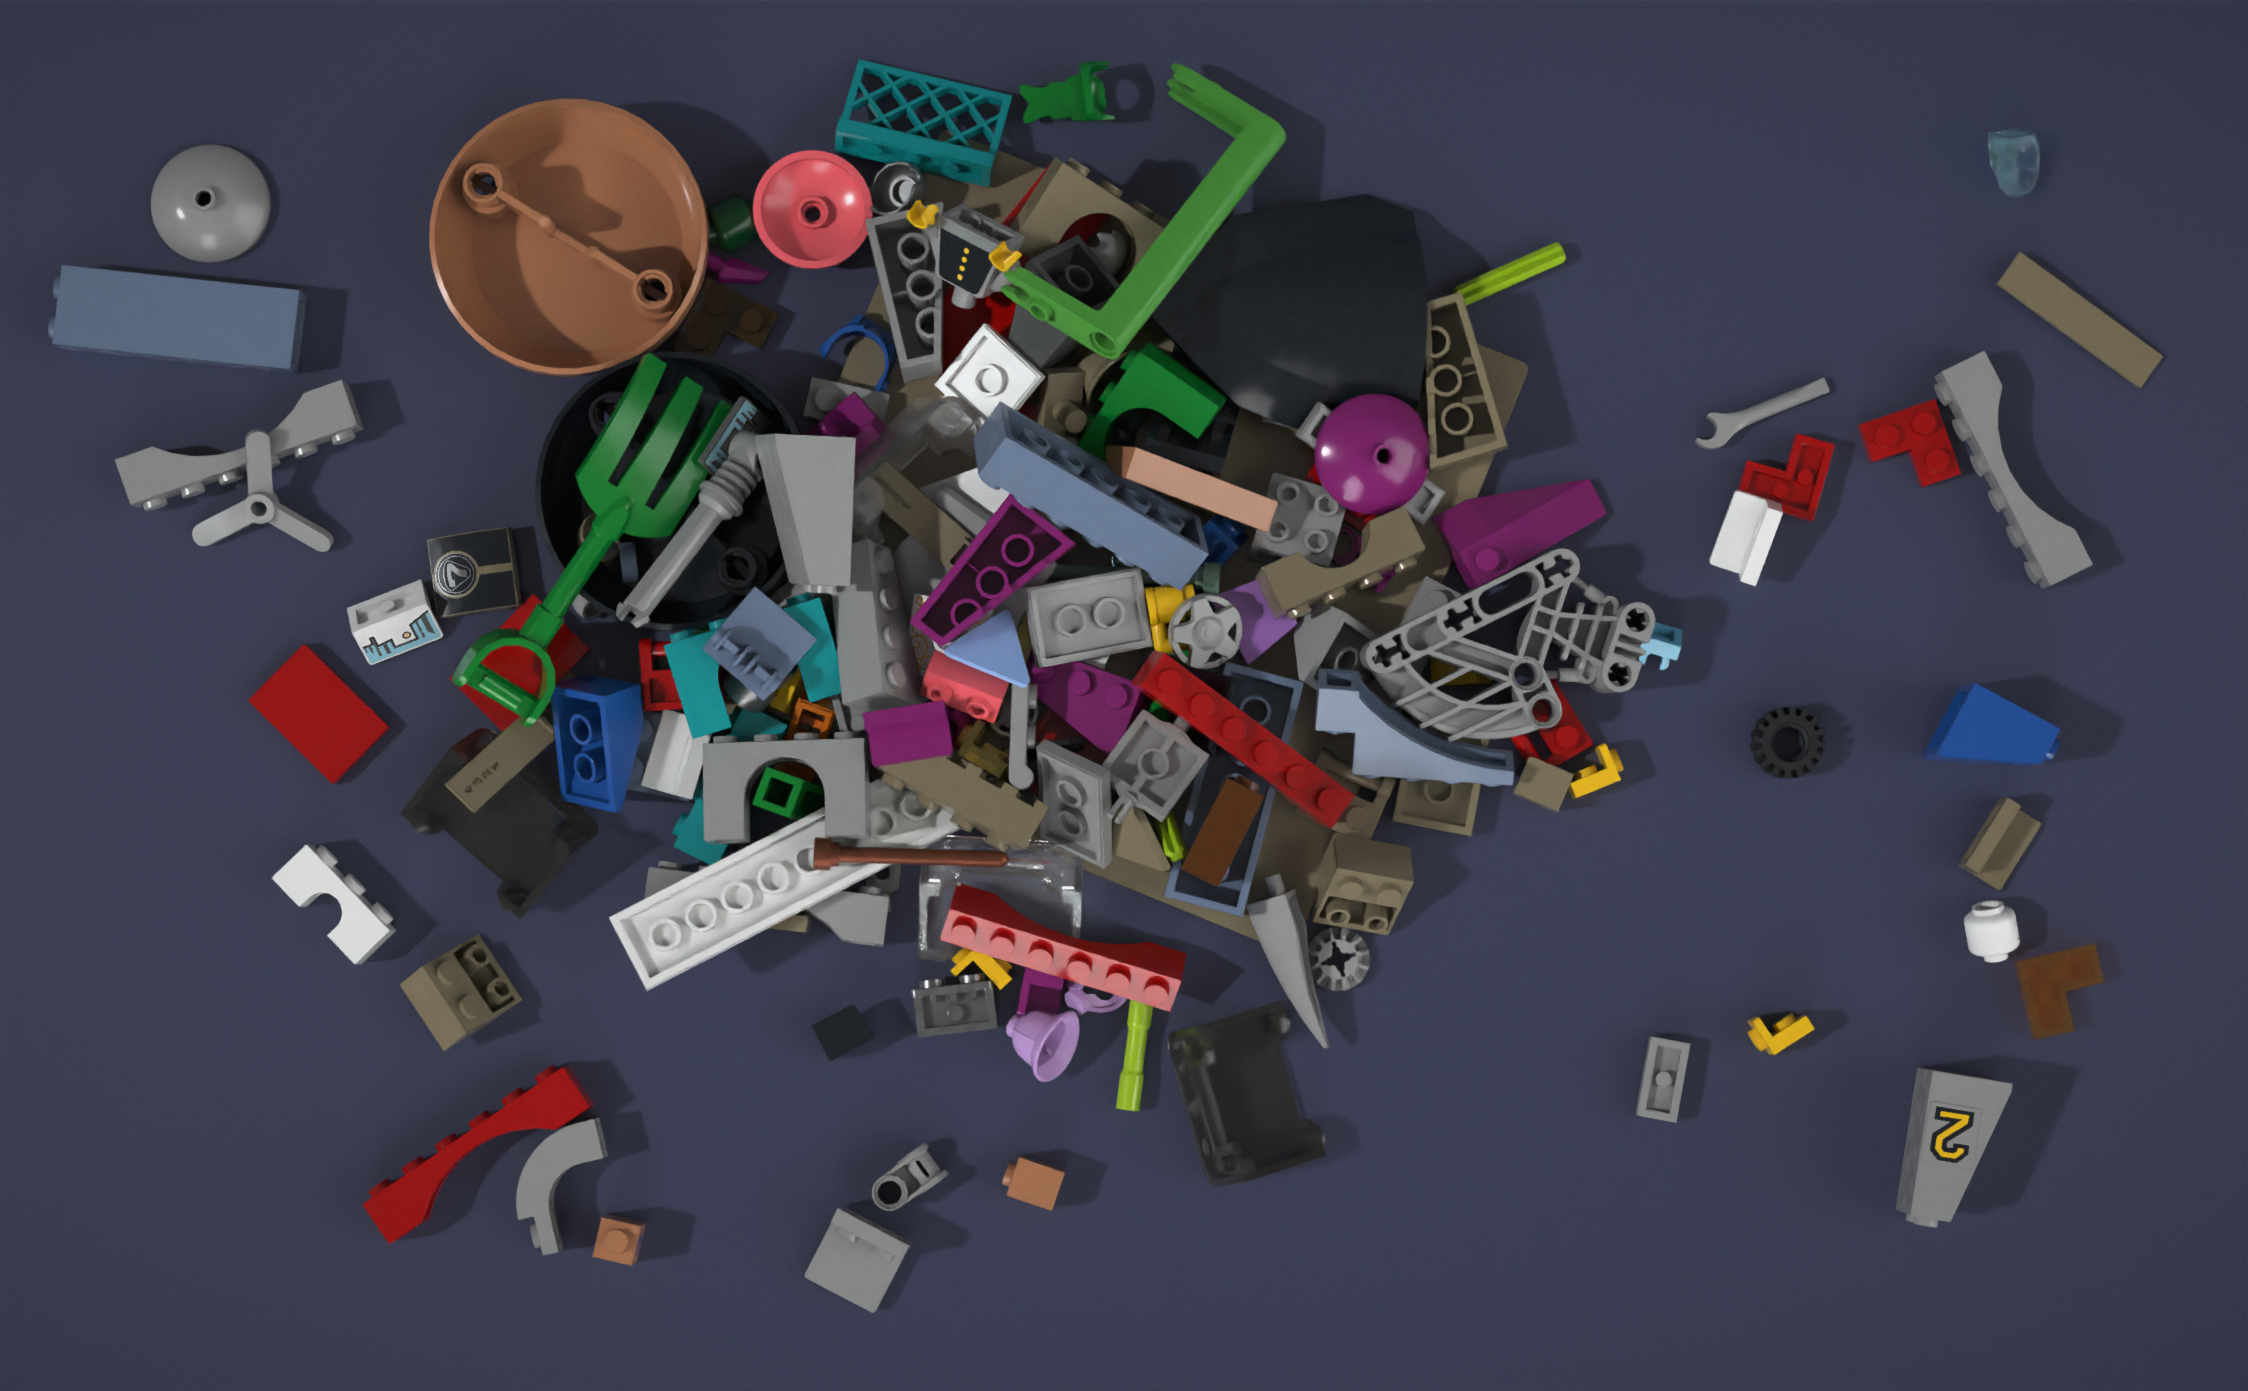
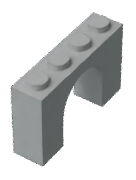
M835 732L834 739H818L817 733L794 734V740L778 741V735L761 734L754 735V742H738L737 736L714 737V743H703L704 841L710 845L750 843V796L752 788L758 777L765 771L766 766L770 768L783 762H799L808 765L819 775L825 794V836L827 838H831V840L871 839L869 742L865 738H859L858 732Z

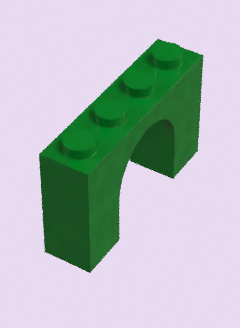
M1149 342L1140 351L1133 348L1120 367L1126 371L1119 383L1112 380L1099 398L1104 405L1097 415L1091 412L1087 416L1085 427L1079 431L1083 437L1077 446L1108 464L1105 451L1107 445H1115L1114 428L1116 421L1121 413L1135 408H1147L1160 412L1198 439L1207 430L1228 398Z

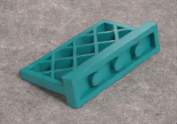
M858 59L842 117H839L837 124L835 151L882 163L906 161L919 167L921 172L989 188L1012 102V95ZM868 74L880 77L886 86L868 93L861 83L863 75ZM909 84L918 86L924 95L907 103L899 89ZM858 92L861 95V98L857 99ZM891 93L900 107L883 115L874 101ZM948 93L958 96L963 104L946 112L937 98ZM930 102L939 116L922 124L913 110ZM984 103L1001 106L999 114L984 121L976 107ZM868 105L876 119L868 123L851 120L852 113ZM969 112L977 125L960 133L952 119ZM906 114L915 127L904 133L894 130L889 122ZM945 124L953 137L942 142L932 139L927 131ZM996 126L993 134L990 128ZM983 132L991 144L989 152L972 149L966 140Z

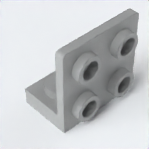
M1274 473L1266 497L1277 501L1278 504L1268 532L1256 529L1247 560L1268 565L1299 552L1311 563L1329 568L1346 508L1337 503L1323 486Z
M840 1205L805 1272V1278L874 1313L912 1242Z

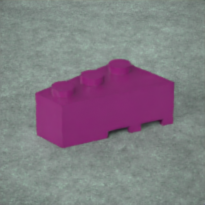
M1031 649L1026 668L1030 676V684L1038 685L1037 698L1109 756L1143 709L1147 710L1150 698L1133 686L1131 680L1079 661L1036 668L1033 650Z

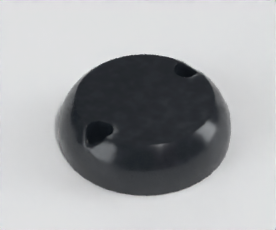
M690 352L653 353L654 356L667 363V366L632 439L608 481L615 484L655 424L679 380L686 376L704 388L665 470L645 504L650 508L680 466L715 404L721 400L734 406L740 396L748 398L771 421L763 435L803 434L795 418L780 398L767 385L749 372L729 362L703 354ZM644 355L623 361L601 372L586 383L564 406L545 439L536 474L535 503L544 543L553 562L561 573L579 548L577 543L579 527L584 519L589 515L595 514L580 492L575 473L606 425L604 421L605 411L611 417L615 410L614 406L619 403ZM764 479L756 482L757 486L754 490H750L751 494L747 498H744L745 502L742 504L743 513L740 516H733L730 520H722L648 616L650 618L649 622L640 626L641 628L658 631H684L693 628V630L709 628L708 623L729 617L754 587L758 588L768 597L787 577V571ZM698 490L670 536L644 538L626 533L622 534L620 543L632 542L635 544L639 577L637 582L623 583L618 552L617 556L611 561H600L579 594L601 611L619 619L616 616L617 605L619 602L624 604L626 598L700 504L699 493L701 490ZM740 558H745L747 560L749 568ZM732 564L743 576L745 581L741 579L736 580L733 578L731 574ZM630 611L623 622L632 624L631 621L636 615Z

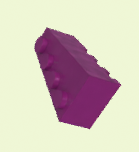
M1010 493L909 622L939 646L945 648L1070 551L1076 544L1034 510L1018 503L1013 494Z

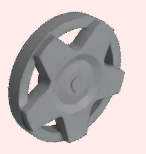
M1210 593L1192 596L1181 603L1173 613L1168 628L1169 644L1174 654L1185 664L1197 669L1214 668L1231 659L1239 649L1238 646L1242 637V621L1237 609L1223 597ZM1208 602L1222 604L1224 608L1213 611ZM1191 609L1190 620L1180 623L1184 614ZM1233 626V634L1231 638L1228 635V631ZM1178 642L1189 645L1188 657L1181 651ZM1215 652L1220 654L1217 657L1208 660L1212 653Z

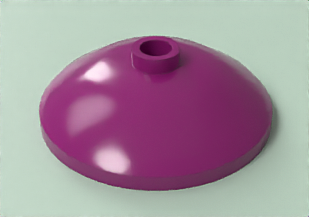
M1372 393L1350 398L1337 406L1329 414L1319 430L1314 455L1319 480L1326 492L1337 503L1349 510L1363 514H1383L1396 510L1409 502L1418 493L1427 478L1430 469L1428 430L1418 413L1400 399L1389 395ZM1384 448L1387 452V458L1383 463H1380L1377 459V453L1380 449Z

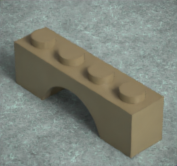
M1403 506L1369 521L1361 531L1362 546L1359 557L1347 566L1340 568L1321 567L1311 563L1299 552H1296L1262 567L1255 578L1275 620L1287 615L1289 620L1297 619L1312 610L1310 605L1321 600L1324 601L1325 605L1334 603L1347 595L1346 590L1359 584L1361 589H1366L1380 582L1383 579L1381 574L1393 569L1396 574H1400L1415 567L1418 564L1416 559L1426 548L1406 507Z

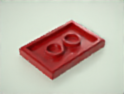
M532 594L499 629L516 628L520 630L536 605L543 602L535 594ZM564 623L546 648L555 669V684L591 651ZM519 645L502 646L491 651L480 662L531 694L535 693L542 678V661L540 657L532 650ZM466 683L462 687H458L502 732L520 717Z
M303 644L248 700L332 784H336L391 728L307 644Z

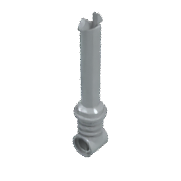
M743 429L732 437L727 449V460L715 472L716 476H713L710 480L702 481L699 485L701 490L699 493L700 504L626 598L624 604L619 602L617 605L616 616L619 620L623 621L631 611L636 615L631 621L634 627L638 628L648 623L650 620L648 616L722 520H730L733 516L738 517L743 513L742 504L745 502L744 498L751 494L750 490H754L757 486L756 482L764 479L755 445V435L761 434Z

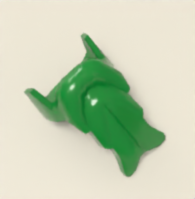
M1108 61L1080 62L1079 74L1067 77L1066 82H1050L1047 87L1020 85V94L1028 103V107L1023 115V123L1026 125L1032 124L1045 118H1051L1053 121L1071 119L1072 122L1086 123L1115 119V115L1103 114L1106 108L1105 89L1102 81L1094 76L1095 72L1108 69Z

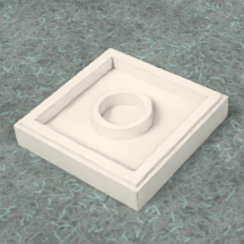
M984 323L936 382L935 386L981 428L1000 401L1018 411L1046 376L990 324Z

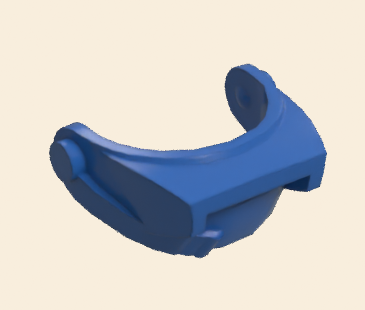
M860 313L823 342L819 349L821 352L820 356L826 358L833 347L846 337L864 336L874 340L882 348L885 357V370L874 390L885 392L891 382L888 380V376L897 360L892 333Z

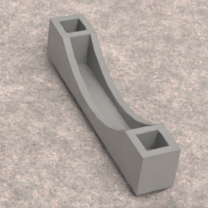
M1985 350L1934 376L1937 384L1934 385L1937 397L1944 406L1949 405L1955 417L1952 420V425L1961 441L1967 440L1973 452V455L1970 456L1972 466L1980 477L1985 476L1991 488L1988 491L1989 499L1998 513L2003 512L2009 524L2006 527V532L2015 548L2021 547L2027 559L2024 562V567L2030 580L2034 584L2039 583L2041 589L2092 566L2093 563L2076 530L2055 520L2038 508L2022 491L2009 470L2002 452L1998 430V409L2003 386Z
M339 380L303 393L291 413L278 427L268 433L271 445L272 468L281 464L279 459L292 454L295 455V458H302L318 452L317 446L332 441L333 445H339L356 438L355 432L363 430L364 427L349 384ZM152 446L115 459L130 505L137 508L144 507L145 512L168 505L167 499L179 494L182 495V498L199 495L206 491L205 485L219 481L220 485L236 482L243 478L242 472L247 471L245 447L219 455L189 456L170 453Z
M659 861L658 868H648L644 899L693 875L694 872L682 871L683 864ZM699 866L698 871L706 868V866ZM858 886V893L840 891L803 910V912L812 915L829 927L843 942L883 947L889 897L881 896L882 889Z

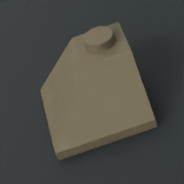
M1133 806L1122 820V823L1117 824L1114 820L1122 808H1120L1112 819L1113 855L1161 872L1170 870L1171 866L1143 809Z

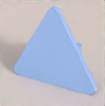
M1003 610L948 645L944 653L947 657L1022 688L1027 687L1030 682L1012 613L1009 610Z

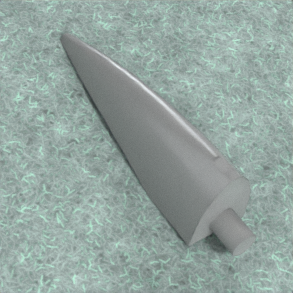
M1280 873L1267 876L1265 881L1270 896L1247 903L1246 908L1266 957L1286 995L1322 1047L1328 1048L1330 1045L1314 988L1309 959L1307 925L1296 890L1294 888L1285 891Z

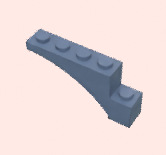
M1319 668L1315 730L1335 735L1345 732L1353 733L1351 753L1352 775H1362L1371 779L1396 777L1407 781H1418L1421 779L1440 780L1448 784H1458L1460 782L1482 783L1489 787L1513 785V751L1485 748L1457 740L1449 742L1446 736L1435 733L1427 728L1419 729L1417 723L1392 709L1360 680L1359 671Z

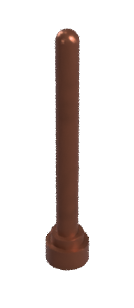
M815 837L813 869L830 870L831 866H838L839 862L1003 867L1008 863L1009 858L1002 851L839 846V842H831V838Z

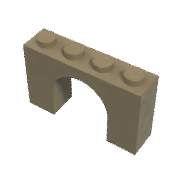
M1055 157L1010 229L1025 236L1020 251L1030 258H1034L1057 246L1066 230L1081 217L1094 213L1113 215L1121 220L1129 237L1128 258L1124 268L1115 279L1121 285L1166 228L1169 221L1165 227H1162L1152 220L1156 213L1142 203L1135 200L1133 205L1130 206L1119 199L1123 191L1113 184L1102 179L1098 185L1086 176L1090 170L1071 157L1067 163Z

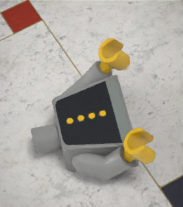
M917 199L906 214L907 219L915 227L924 229L927 232L934 258L936 259L935 273L937 277L955 286L952 296L953 304L961 308L970 309L975 306L977 298H985L994 292H1002L1000 289L1003 285L1010 286L1013 284L1004 276V273L1007 270L1015 271L1019 266L1021 267L1019 258L1022 254L1019 250L1023 244L1024 235L964 204H960L939 216L937 205L929 204L926 208L921 200Z

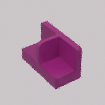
M852 392L807 429L803 435L856 438V458L881 437L886 425L856 392Z

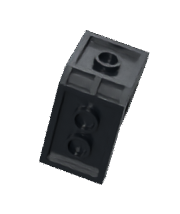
M1174 344L1171 358L1221 392ZM1227 399L1207 430L1198 439L1165 415L1155 411L1143 450L1220 479L1240 407Z

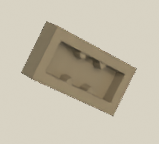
M1078 366L1042 369V374L1046 377L1040 384L1037 423L1077 446L1079 431L1087 423V416L1081 410L1085 371Z

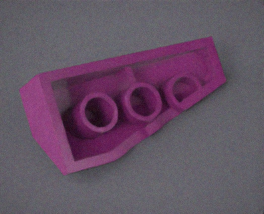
M1590 479L1466 499L1431 519L1469 589L1477 588L1513 569L1603 517L1607 512Z

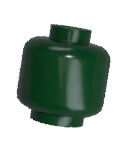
M736 194L706 208L710 246L717 244L723 252L729 253L758 239L759 235L753 218L752 199L745 200L741 195Z

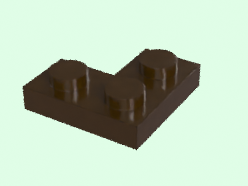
M708 278L672 349L677 352H690L714 357L726 333L762 351L780 315Z

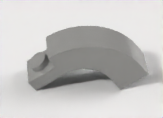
M599 1117L571 1124L550 1135L534 1150L522 1170L516 1194L518 1220L534 1216L535 1224L530 1225L531 1237L534 1247H541L543 1256L557 1253L564 1249L554 1207V1194L559 1180L566 1171L575 1165L608 1156Z

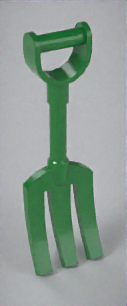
M647 353L642 357L610 419L575 473L581 494L596 514L592 521V529L543 603L536 605L520 630L516 628L496 629L482 635L468 649L452 677V683L456 686L462 687L466 683L521 716L520 724L527 728L531 727L540 717L555 689V669L546 648L564 623V615L612 543L618 541L623 533L644 538H661L671 535L700 489L699 485L709 473L698 462V459L733 407L724 400L715 404L690 450L650 508L645 504L665 470L704 388L687 376L682 378L615 484L610 483L608 480L632 439L667 366V363L651 353ZM519 645L532 650L540 657L542 661V678L535 693L531 694L480 662L491 651L502 646Z

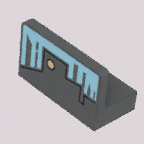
M743 396L738 398L698 459V462L709 472L706 477L709 480L716 476L715 472L727 460L728 445L737 432L746 429L763 435L771 422L748 398Z

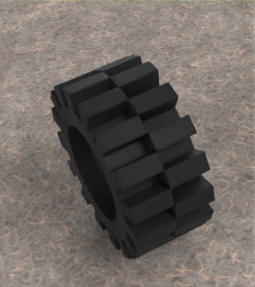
M1793 706L1769 711L1756 722V727L1751 732L1752 744H1750V751L1754 752L1755 757L1753 759L1755 763H1759L1762 767L1761 770L1766 774L1770 773L1773 777L1779 779L1798 778L1808 772H1812L1816 768V764L1821 762L1824 756L1822 755L1823 749H1826V741L1823 740L1825 731L1824 728H1820L1818 725L1820 721L1815 716L1809 715V711L1797 709ZM1781 728H1793L1802 737V750L1794 758H1783L1774 750L1773 738Z

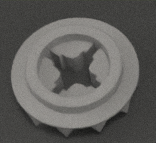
M1333 927L1323 930L1312 939L1308 946L1313 980L1325 989L1332 991L1348 990L1359 984L1369 969V949L1361 936L1350 929ZM1332 942H1335L1336 947H1339L1341 953L1355 954L1354 957L1349 958L1350 960L1344 962L1345 969H1343L1345 976H1341L1340 971L1337 970L1335 965H1321V962L1327 961V958L1332 956Z

